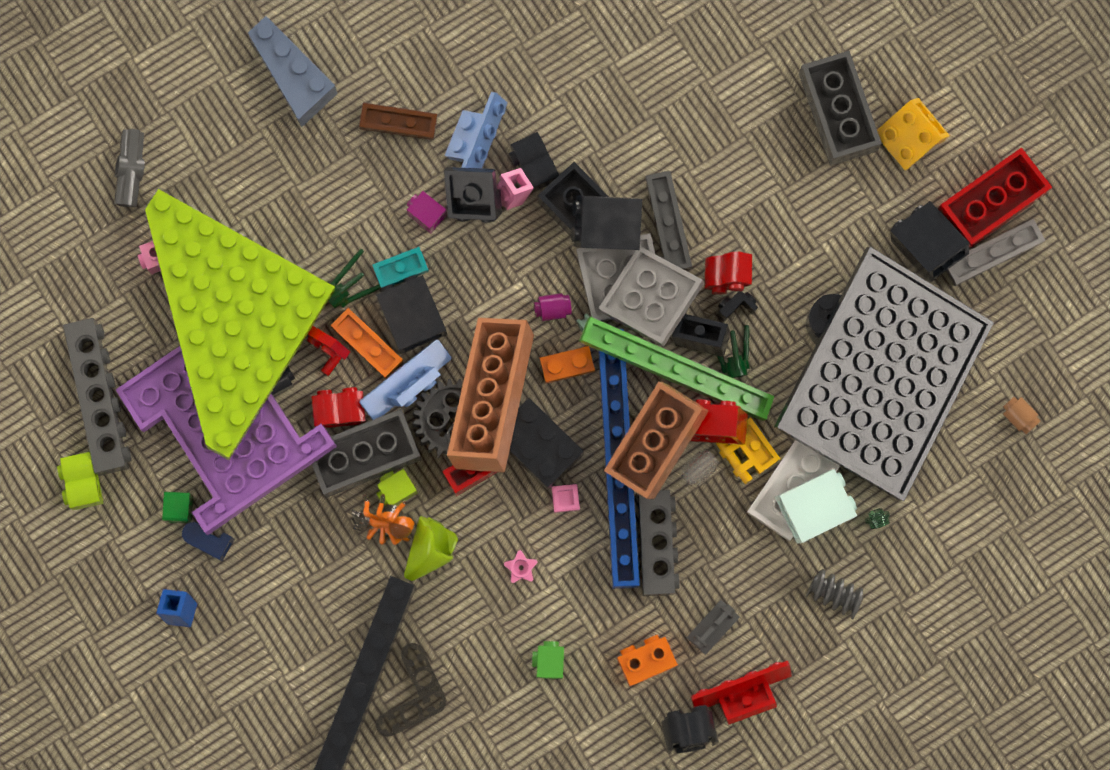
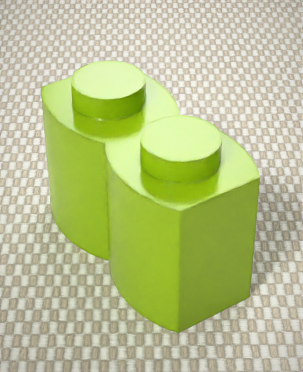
M90 452L60 458L61 465L57 466L60 480L65 482L66 490H62L65 506L69 505V508L74 511L103 504L99 476L94 473Z

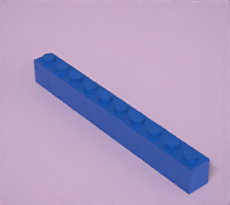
M598 350L606 468L630 429L627 372L625 361ZM606 472L612 589L638 588L639 568L634 490Z

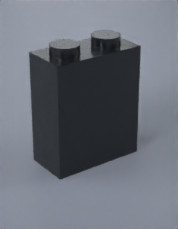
M576 195V201L573 202L572 206L575 226L571 229V240L574 242V247L640 250L643 199Z
M931 201L924 206L916 207L908 218L897 221L890 230L891 242L929 283L969 254V242Z
M417 275L409 276L403 280V284L395 287L393 284L385 286L379 290L380 293L376 294L400 354L447 335L446 328L423 275L419 277Z

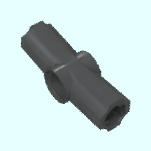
M137 129L123 130L121 133L120 155L117 157L115 166L117 182L114 205L122 207H137L139 183L142 181L145 160L142 159L144 133Z

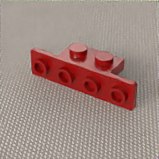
M788 661L776 662L766 669L751 671L745 674L744 677L736 680H726L717 687L702 689L691 696L693 708L703 705L711 707L720 704L728 725L776 708L777 704L769 685L790 678L792 676L790 664Z

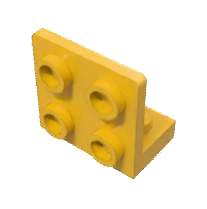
M919 98L910 100L877 129L881 143L904 170H908L935 145L943 143L950 137Z

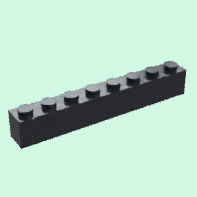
M390 576L314 770H345L416 590L415 585Z

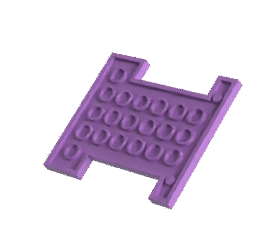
M180 346L116 389L141 431H147L163 419L166 421L212 494V499L192 512L207 535L337 447L322 424L300 438L271 393L230 460L211 451L205 444Z

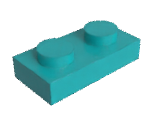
M420 247L372 265L381 288L401 283L409 276H419L429 272Z

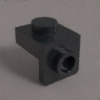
M738 291L732 298L727 296L718 305L720 310L717 316L725 322L740 305L753 315L758 309L757 305H755L757 301L750 293Z

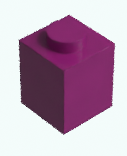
M424 191L419 196L415 194L407 203L408 216L430 234L447 216L446 209Z

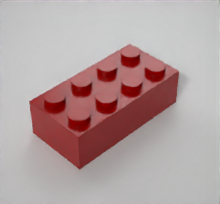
M1021 147L943 202L938 207V210L969 242L970 249L1045 196L1052 186Z

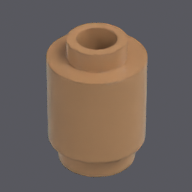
M1013 397L1003 406L1006 410L1003 415L1019 432L1022 430L1027 434L1041 421L1037 417L1038 413L1022 397L1018 400Z

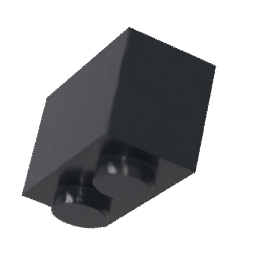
M684 314L672 333V338L675 346L724 357L730 338V329L726 323Z

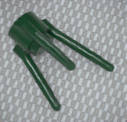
M360 249L336 278L329 283L335 286V290L328 300L335 309L340 305L344 308L349 303L381 289L380 284L347 298L350 295L348 289L363 278L364 274L359 273L345 285L339 283L363 254V249Z
M749 325L744 326L743 359L742 355L738 353L734 330L730 331L733 356L727 358L728 363L725 362L724 357L717 356L722 374L727 373V376L731 378L748 375L747 369H750L748 361Z

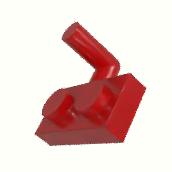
M312 326L307 334L306 341L316 349L321 346V350L330 356L320 370L329 377L340 360H345L350 351L337 339Z

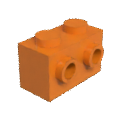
M657 634L644 640L645 645L636 649L632 645L620 650L621 656L617 657V660L629 687L678 666L666 637L659 638Z

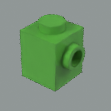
M544 641L543 646H538V651H533L532 667H537V678L563 679L564 647H559V642Z

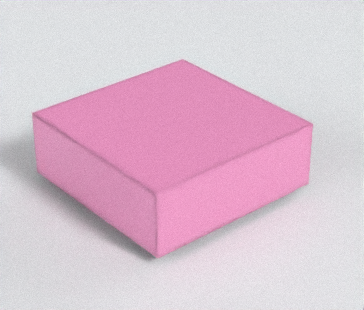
M577 484L552 487L554 513L580 510Z

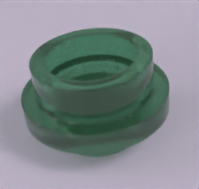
M882 508L870 511L868 513L869 517L865 519V523L869 524L870 529H877L890 523L888 518L890 513L889 511H883Z

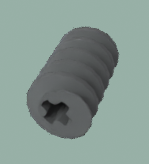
M821 569L812 580L806 597L813 592V601L816 602L822 596L823 606L832 601V610L835 611L839 606H842V615L851 610V619L853 620L864 598L863 588L859 587L853 592V583L850 582L844 587L843 578L834 583L835 575L830 574L825 578L826 571Z

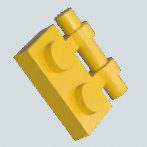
M751 417L747 420L745 445L715 443L720 449L719 454L721 457L727 459L734 469L732 471L734 475L740 477L744 484L753 479L747 470L754 467L757 473L761 474L781 459ZM739 448L748 459L743 464L734 453Z

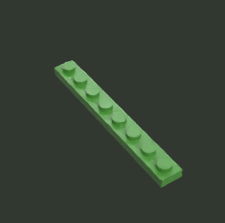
M593 317L587 319L579 342L717 402H736V406H740L748 415L762 421L767 419L774 399L773 395Z

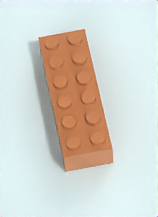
M478 318L447 452V456L455 469L505 472L534 338L527 320Z

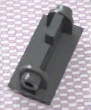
M720 600L686 638L706 655L740 616L735 613V610L729 604Z

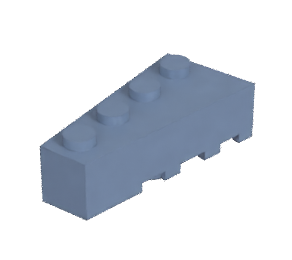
M267 16L248 32L253 46L300 126L303 127L338 94L336 86Z

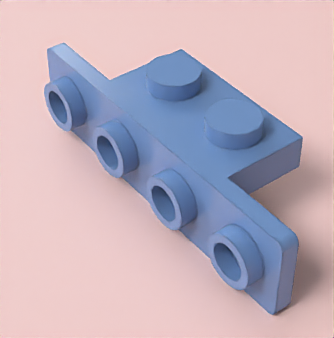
M491 92L483 114L463 110L445 156L450 160L463 162L461 168H482L484 161L487 159L492 141L496 136L501 118L505 113L507 101L499 94Z
M439 340L432 341L362 398L359 403L372 420L383 416L394 406L408 407L417 400L416 395L422 390L427 391L437 383L435 379L441 375L438 370L451 360V356Z

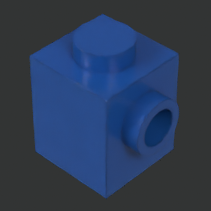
M163 589L156 614L167 625L191 628L198 603L187 592Z

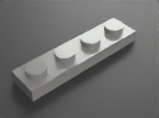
M1032 219L969 250V254L949 268L947 273L954 286H957L1044 243L1046 240L1035 220Z

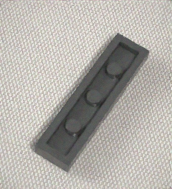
M669 170L646 175V184L663 259L683 270L692 269L671 172Z

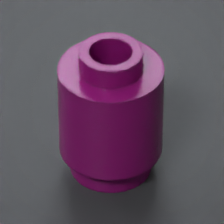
M559 293L539 296L538 302H534L535 316L540 317L543 322L566 318V315H572L569 295Z

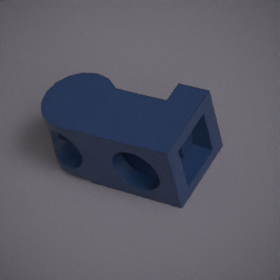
M196 522L186 524L182 530V537L185 542L222 562L235 540L224 532L220 538L212 534L207 535L200 524Z

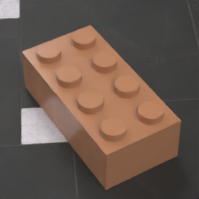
M658 382L604 471L646 499H655L709 410L668 384Z

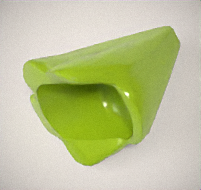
M420 516L405 568V579L415 581L451 562L453 559L452 553L458 542L457 535L445 528L437 520Z

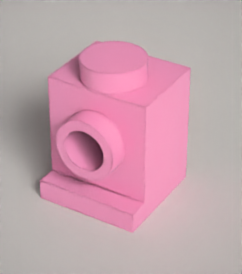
M521 168L501 174L499 177L501 180L497 185V189H500L501 205L507 210L523 205L534 188ZM517 181L521 188L516 189L514 186Z

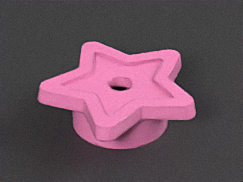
M519 550L514 560L504 563V566L511 571V582L515 583L521 578L532 582L531 570L537 564V560L527 559L523 552ZM520 565L524 567L523 570H519Z

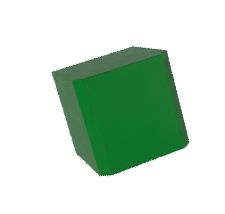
M164 492L162 520L167 523L192 522L193 495L182 492Z

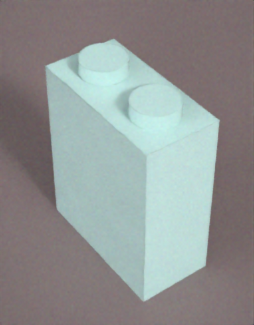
M835 469L829 470L775 496L796 543H803L857 516L855 512L857 509L856 503L851 496H847L844 490V486H846L844 478L839 472L836 473Z

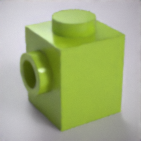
M404 469L395 474L393 471L385 474L380 478L381 482L377 484L380 489L376 493L384 506L389 504L391 509L418 494Z

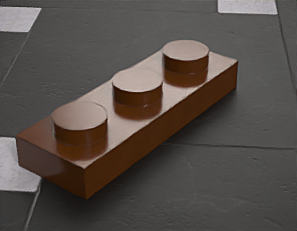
M363 103L359 128L361 130L434 140L438 115L436 113Z

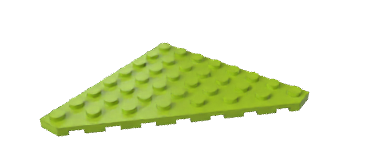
M158 189L146 207L145 212L205 444L211 451L230 460L330 299L335 286Z

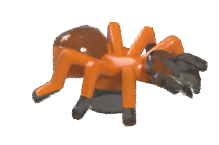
M382 494L376 515L369 512L370 500L368 496L363 495L365 501L363 514L352 509L351 513L354 516L352 521L355 524L354 530L362 532L368 529L370 525L373 527V529L367 531L368 540L380 529L379 542L382 545L391 540L393 545L398 544L402 540L410 541L411 538L408 536L414 528V521L403 516L402 509L406 506V501H402L398 506L386 505L384 507L385 495Z

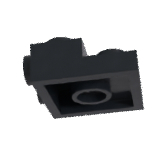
M447 167L444 170L448 218L457 219L460 222L475 219L481 220L483 223H491L499 218L502 214L500 189H497L495 169Z

